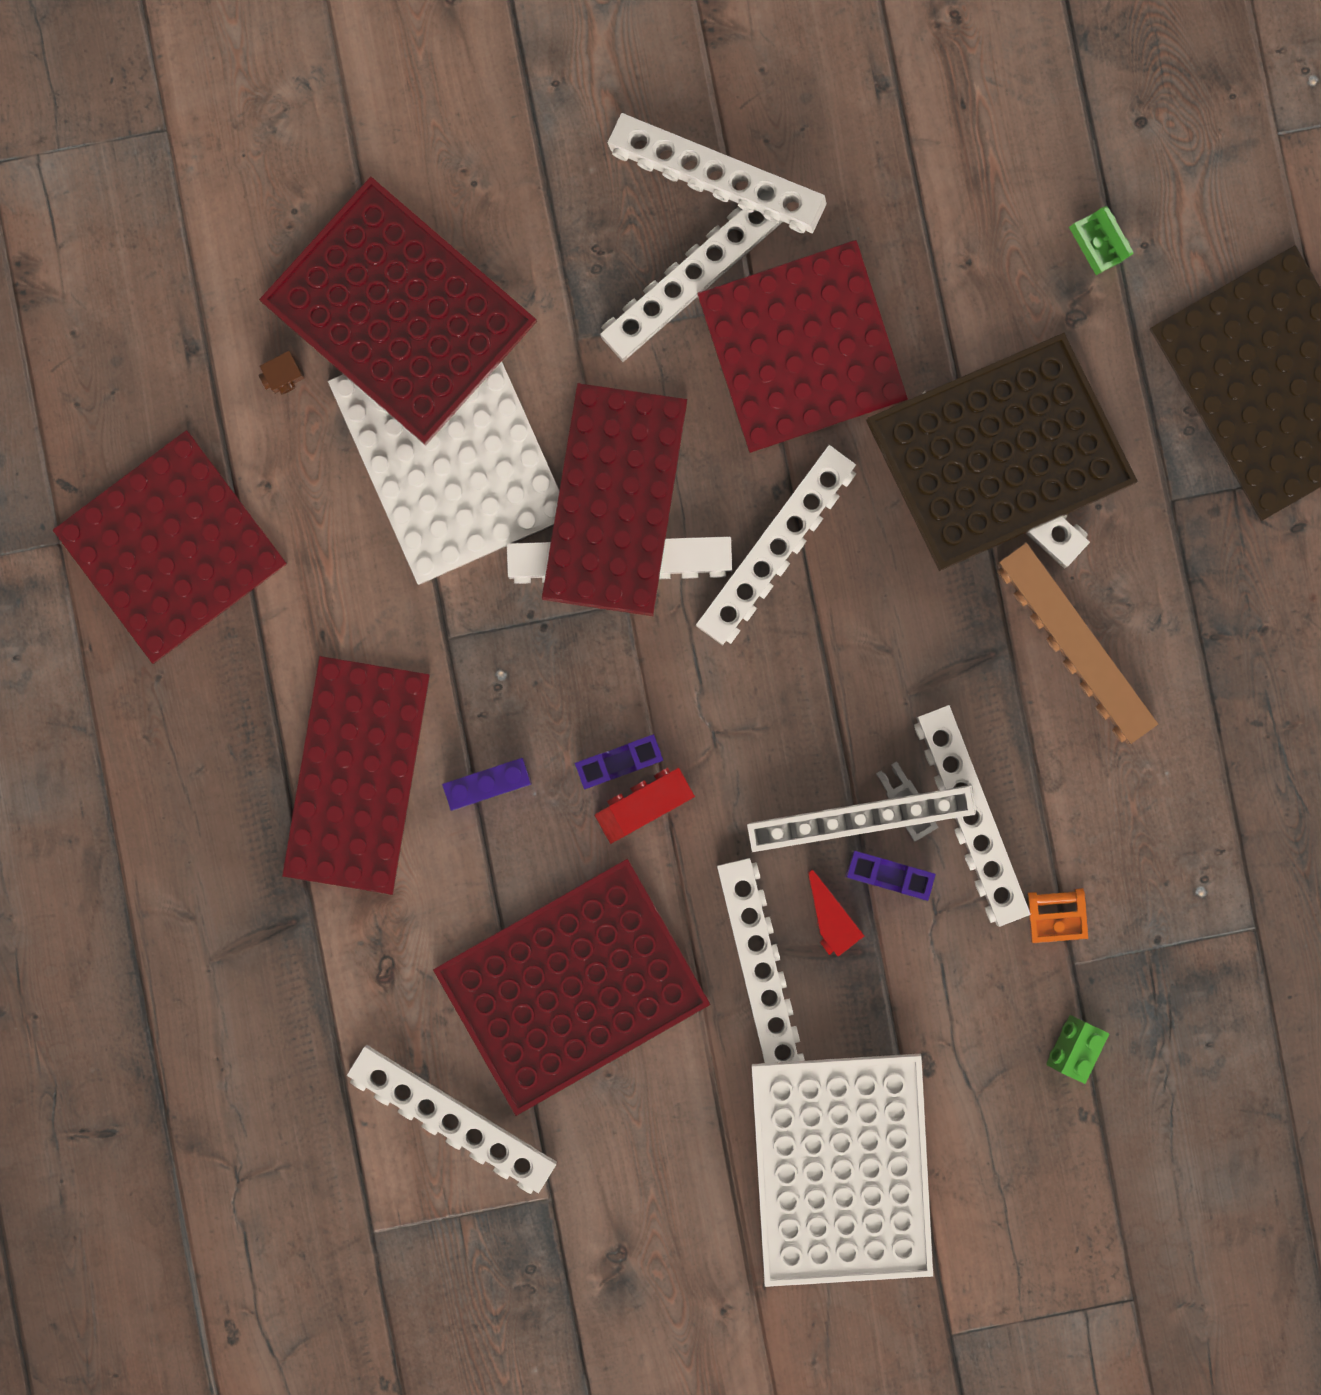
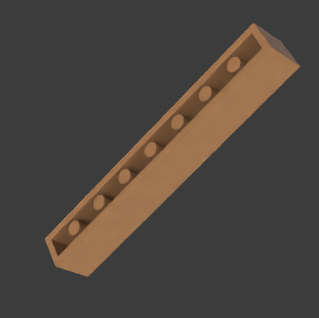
M1025 543L997 563L1000 568L997 570V573L1005 584L1010 582L1016 590L1013 594L1022 607L1025 605L1029 607L1033 613L1030 615L1031 620L1039 630L1043 627L1049 637L1046 640L1055 652L1060 650L1066 658L1062 662L1072 675L1076 673L1082 681L1079 686L1087 697L1093 696L1097 701L1098 705L1095 707L1104 720L1108 718L1115 726L1112 731L1121 743L1126 741L1127 744H1132L1157 726V721L1030 546Z

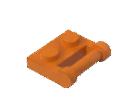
M1084 888L1064 893L1039 895L1036 892L1027 893L1028 908L1031 914L1029 915L1031 943L1088 939ZM1076 903V911L1039 914L1038 906Z

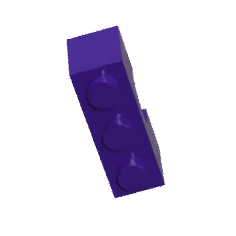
M653 734L576 762L575 766L585 790L664 760Z
M520 758L444 783L442 786L450 810L453 811L532 785L524 758Z
M853 850L845 877L928 901L936 874Z

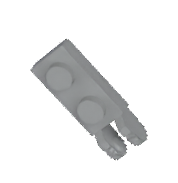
M897 761L891 764L894 774L898 776L902 783L898 787L892 788L888 777L882 770L876 773L887 792L886 796L888 799L919 794L911 780L907 779ZM935 821L905 826L914 842L939 828Z

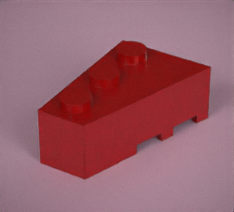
M668 767L653 775L656 779L654 782L648 785L645 780L630 788L632 794L625 798L622 793L607 801L609 807L594 815L610 844L695 797L679 768L670 772Z

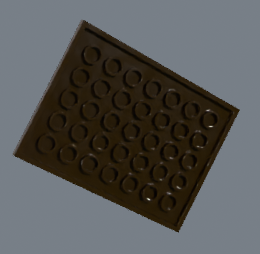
M1294 245L1150 328L1151 333L1260 521L1321 487V288L1298 248Z
M1065 333L1045 340L866 419L872 435L939 571L1138 482Z

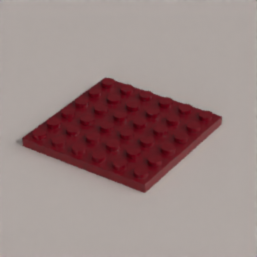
M857 240L697 293L749 453L908 400Z
M187 430L53 529V532L152 664H155L287 565L275 546Z

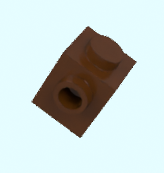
M290 351L260 365L263 373L258 375L266 390L271 388L275 394L280 392L281 395L296 388L295 383L305 379Z

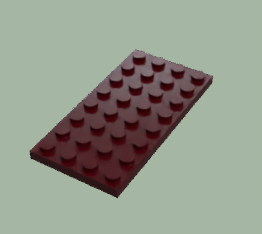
M577 383L542 600L654 616L688 399Z
M319 656L282 877L393 895L430 674Z

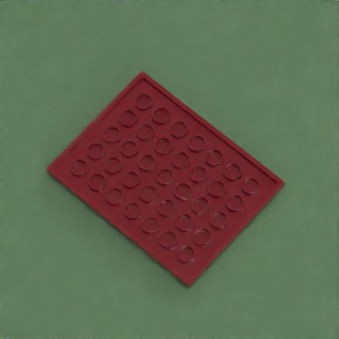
M371 176L259 299L264 306L425 446L537 323L535 317Z
M628 858L433 969L515 1116L711 1005Z

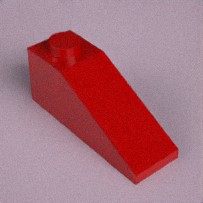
M811 869L807 873L819 933L823 937L820 944L829 955L834 952L837 956H840L862 939L864 935L814 870Z

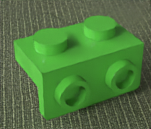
M1108 206L1100 208L1095 213L1075 222L1069 227L1095 275L1116 266L1133 255L1128 239L1125 238Z
M1070 1015L1062 1028V1032L1050 1053L1046 1065L1086 1084L1109 1033Z

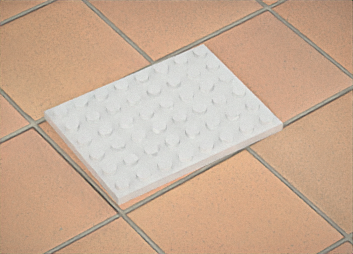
M502 362L426 446L344 374L328 381L418 585L506 547L509 543H515L554 525L559 489Z
M921 1054L752 1064L765 1287L933 1276Z

